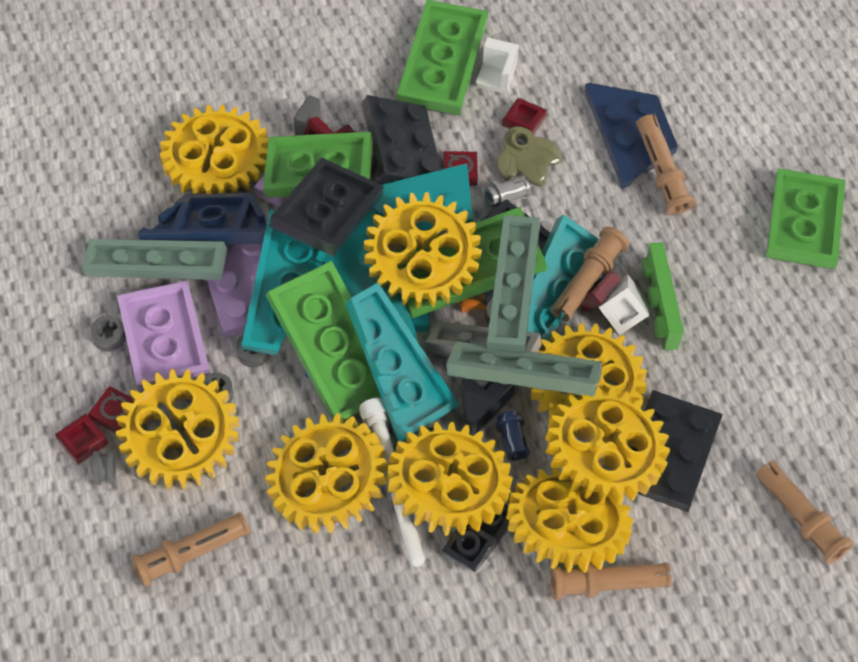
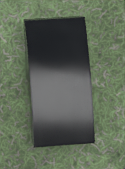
M504 503L501 515L495 514L492 524L485 523L482 520L480 531L476 532L470 525H467L465 534L461 535L456 529L442 549V552L475 573L508 532L509 520L506 519L508 505Z

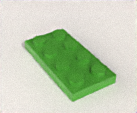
M426 0L397 91L396 100L424 105L429 110L461 116L487 26L489 11Z
M521 207L476 222L475 232L471 235H479L481 237L480 245L475 248L481 249L482 253L481 259L474 260L479 264L477 273H470L473 277L471 285L461 283L463 291L460 296L450 291L449 303L443 301L440 296L436 297L435 307H431L428 299H423L420 308H416L415 298L410 297L406 305L412 318L494 289L504 215L525 217ZM429 246L424 249L427 253L429 252ZM539 246L537 247L534 275L547 270V263ZM419 247L416 248V253L421 250ZM444 247L439 250L446 257H452L457 254L456 250L451 247ZM403 248L402 250H397V251H394V252H395V253H401V252H403L406 248ZM408 262L402 266H398L397 268L399 270L404 269L407 266ZM416 269L412 272V275L418 279H425L430 276L429 272L425 269Z
M332 261L267 292L266 297L332 420L336 413H340L342 419L346 420L359 413V407L365 401L381 398L345 305L351 296Z

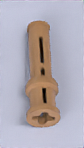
M649 114L641 117L636 121V126L657 174L656 187L658 190H662L667 202L665 208L667 214L676 215L686 212L695 206L696 201L694 196H690L684 183L685 174L676 167L656 115Z
M604 227L600 231V239L594 247L586 250L583 265L556 302L550 307L551 313L556 318H559L563 312L564 315L561 321L568 322L600 276L611 271L614 267L613 261L620 252L626 251L629 241L616 228Z
M774 460L769 461L768 465L770 468L767 464L763 465L756 473V477L761 480L801 526V536L805 540H811L824 555L823 561L830 565L847 554L854 545V542L849 537L845 538L831 523L832 517L823 511L819 512Z
M238 512L236 515L205 527L176 542L166 539L161 542L160 547L140 556L135 553L130 556V559L141 585L146 588L150 586V581L171 571L175 574L181 572V569L184 568V563L216 550L244 535L247 536L250 534V530L243 514ZM220 532L225 533L199 546H196V543L201 542L209 537H212ZM183 549H187V550H188V551H185V552L179 554V551H181V550H183ZM159 560H163V562L153 567H148V565H151Z
M663 562L662 564L604 567L599 570L592 563H589L588 570L584 573L580 567L572 568L571 572H567L566 568H560L557 565L555 569L550 567V589L553 600H561L562 596L585 594L586 598H594V596L598 595L599 591L656 587L670 588L672 575L665 574L670 572L671 568L668 562Z

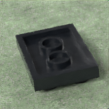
M371 95L365 97L361 104L367 130L371 132L372 152L379 182L391 183L442 170L426 106Z
M321 157L271 215L269 227L334 257L380 200L384 186Z
M652 390L645 411L649 409L655 410L651 418L652 422L663 421L664 424L659 433L669 436L664 446L669 448L670 452L665 460L668 462L663 473H660L661 477L657 484H651L647 494L644 495L638 492V495L689 512L723 414ZM631 446L630 449L639 452L638 449Z

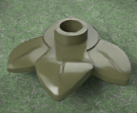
M513 127L506 132L503 138L504 150L497 158V168L504 180L510 179L519 173L525 176V179L532 184L542 186L547 178L548 165L561 163L562 155L558 147L549 139L535 137L527 128ZM515 138L523 140L525 145H519Z

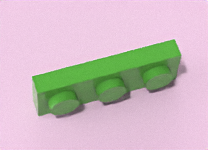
M664 242L649 243L647 256L641 259V272L644 279H649L650 287L647 290L649 307L655 308L656 311L654 333L656 338L662 339L664 351L677 350L684 331Z

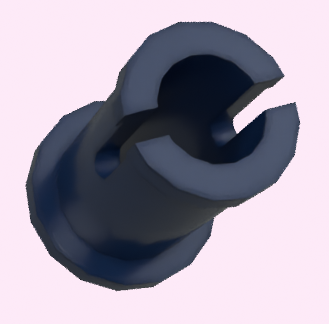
M507 411L497 417L498 422L495 427L502 434L507 459L516 461L527 458L531 452L522 428L525 424L524 418L519 416L517 411Z

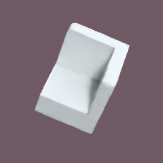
M487 37L484 45L483 64L476 80V86L507 94L517 66L519 45Z
M629 275L622 278L605 301L598 307L619 335L649 316L648 300Z

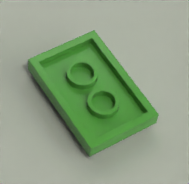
M371 132L269 137L263 185L265 197H288L321 157L370 179Z
M778 168L774 182L766 257L835 270L839 257L845 180Z

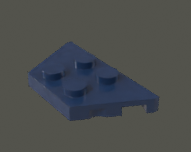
M594 83L585 84L586 97L622 189L630 186L632 180L643 172L647 174L654 169L642 136L636 126L638 119L649 114L656 115L671 155L676 153L678 145L657 95Z
M253 193L184 194L171 208L164 210L157 216L158 225L151 230L143 227L139 230L138 236L139 240L224 242L226 246L233 244H263L267 224L264 213L258 207Z

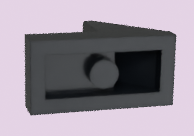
M462 378L461 399L464 426L469 425V435L474 436L480 432L516 396L519 391V385L488 381L483 389L471 379Z

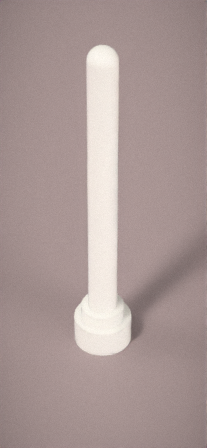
M373 398L362 403L359 411L362 422L366 423L369 430H372L373 433L375 432L379 438V445H382L386 451V455L383 458L389 465L391 452H394L387 428L390 424V418L382 398ZM390 492L393 501L394 493ZM404 504L394 505L411 565L419 567L423 565L425 557L416 526L414 525L413 515L410 514L403 517L402 510Z

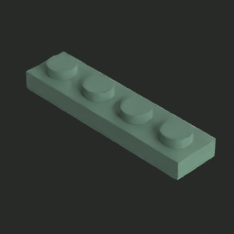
M508 215L503 217L487 337V348L490 350L525 352L540 231V218Z
M89 239L82 270L86 276L221 280L227 247L224 242Z
M459 341L455 342L447 361V375L533 387L540 390L568 392L575 395L595 396L602 374V361L530 351L490 350L487 348V345Z

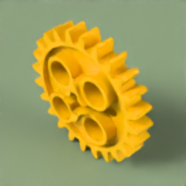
M221 104L218 111H213L212 107L207 105L205 113H201L197 108H193V117H189L184 113L181 114L182 124L174 121L171 122L172 131H165V141L160 142V158L165 176H170L172 185L180 183L182 193L189 189H192L193 194H201V192L206 194L226 193L229 191L231 193H238L239 187L250 191V180L258 183L260 181V173H265L269 138H267L266 128H260L259 119L250 121V112L247 111L239 116L238 107H234L230 112H225L224 104Z
M425 192L422 201H417L414 193H410L409 203L405 204L401 198L397 197L395 209L386 204L383 206L385 217L376 214L373 216V223L376 227H367V236L370 239L364 241V250L370 253L364 255L365 264L373 265L369 268L370 278L380 276L377 283H379L381 288L389 286L388 298L391 299L397 293L402 294V305H405L411 297L415 298L416 308H420L423 299H428L431 307H435L436 297L440 296L443 301L449 303L450 291L460 296L463 291L461 283L471 285L473 277L470 273H477L479 264L474 260L481 259L482 250L475 248L480 245L481 237L479 235H471L476 229L475 222L465 224L468 216L467 211L460 212L459 214L455 213L457 202L454 201L445 207L443 206L442 195L434 203L430 202L428 192ZM426 221L432 224L433 228L423 231L415 225ZM446 230L448 232L447 234H443L437 238V235L441 231ZM393 243H400L406 249L401 253H395L390 251L388 247ZM429 246V252L427 253L424 249ZM417 247L421 249L418 253H416ZM444 247H451L456 250L457 254L452 257H446L439 250ZM408 262L407 266L404 269L399 270L397 268L398 266H402ZM416 269H425L429 272L430 276L425 279H418L412 275V272Z
M579 323L577 332H573L568 325H565L563 336L552 331L550 342L544 339L541 340V347L538 353L602 361V374L598 386L603 395H607L610 388L613 387L616 397L621 398L627 391L630 395L629 402L635 403L639 399L643 400L641 394H645L647 383L644 381L647 370L641 368L642 356L633 357L636 346H623L624 335L613 339L611 338L612 328L610 327L604 334L599 333L598 324H594L591 331H586L583 323ZM593 354L598 358L590 359L585 357L584 355ZM614 380L620 385L612 386L605 381ZM533 388L530 399L532 401L540 400L537 408L539 413L549 410L548 422H550L559 404L565 405L569 395L578 398L579 395ZM604 419L606 422L611 423V420Z
M171 369L169 379L164 380L159 373H155L156 384L151 385L143 379L141 381L144 389L142 393L135 390L130 391L134 403L122 402L121 404L123 411L127 414L117 416L116 419L118 425L124 428L116 431L117 439L124 442L119 446L121 455L130 454L125 461L129 468L138 465L136 473L140 479L150 473L149 480L153 486L161 478L164 479L166 489L168 490L172 487L174 480H179L183 490L187 487V480L193 478L198 486H201V474L206 473L214 479V465L222 468L227 467L226 460L222 455L234 456L235 454L234 447L228 442L239 441V433L232 430L240 426L239 418L231 416L237 412L235 403H227L229 400L227 390L217 393L219 389L218 381L214 380L206 386L204 373H201L196 380H192L190 369H186L182 378H177L175 370ZM180 399L192 401V404L186 409L179 410L174 407V404ZM159 404H164L178 427L185 429L187 439L199 450L198 454H193L190 451L185 440L176 429L172 430L168 417L158 408ZM158 420L161 422L160 426L154 431L142 429L147 421ZM202 427L214 429L213 434L207 438H199L195 435L196 431ZM172 448H178L183 451L178 459L168 460L164 458L165 453Z
M598 386L595 396L579 395L578 398L569 395L565 405H558L555 415H552L548 424L549 428L545 440L549 444L546 454L555 455L550 464L551 468L562 467L563 469L559 476L560 481L568 478L574 480L570 490L574 491L580 486L584 487V497L586 499L594 491L598 493L600 503H604L607 495L611 494L615 503L619 504L624 493L633 501L638 492L645 495L650 489L651 484H657L661 477L660 473H663L668 462L665 460L670 449L664 445L669 436L659 433L664 424L663 421L652 422L651 418L655 410L649 409L643 412L640 409L643 400L639 399L635 403L629 402L630 395L627 391L619 398L616 397L613 387L610 388L607 395H603ZM604 419L611 420L614 424L608 423ZM575 437L583 438L586 442H580ZM628 446L635 447L639 452L630 449ZM600 465L608 466L612 471L605 470Z
M336 413L332 422L328 421L325 414H321L319 424L315 425L310 418H306V428L304 430L293 425L292 428L295 436L290 438L282 435L281 439L285 444L284 448H272L278 460L268 461L266 464L270 471L273 472L265 476V480L269 486H272L267 490V494L272 500H275L273 503L274 507L279 513L283 512L282 515L288 523L295 520V524L300 530H303L309 523V527L315 534L318 533L322 524L325 525L329 533H333L335 523L340 522L346 530L349 527L348 518L351 516L361 522L362 515L360 510L362 508L369 511L374 510L370 502L371 497H383L377 485L388 484L385 474L382 473L388 470V463L383 458L386 455V451L382 445H379L380 440L376 433H370L371 431L366 423L358 426L353 416L344 424L340 413ZM351 449L346 456L338 457L343 450ZM314 454L312 459L302 462L307 455ZM353 483L347 491L339 492L345 484ZM316 488L310 496L302 497L307 490Z
M435 422L432 432H429L422 425L420 426L418 436L408 432L406 442L398 441L396 452H391L386 476L389 479L387 490L394 493V505L404 504L402 510L403 517L412 513L416 515L415 526L420 525L425 520L429 522V532L432 533L437 525L443 527V532L446 536L449 535L451 527H456L461 535L465 534L467 525H470L477 532L480 531L482 520L485 523L492 524L494 515H501L504 503L508 502L512 477L508 475L511 467L510 463H503L505 452H493L495 440L483 443L482 431L474 436L469 435V425H465L461 432L456 431L454 422H450L448 430H442L440 424Z
M557 468L552 469L551 475L540 469L538 470L537 479L531 475H526L524 484L519 482L516 484L515 492H511L506 519L509 520L508 531L515 532L514 543L525 542L523 553L537 552L536 562L539 563L548 558L551 560L550 566L552 569H555L560 562L565 564L567 572H571L573 565H579L580 569L585 573L588 570L589 563H592L600 570L604 560L613 564L616 554L623 555L625 546L629 543L633 518L629 517L631 507L622 505L624 495L619 504L615 503L611 494L607 495L604 503H600L598 493L594 491L586 499L584 497L585 488L580 486L574 491L570 490L574 480L568 478L560 481L559 476L561 473Z

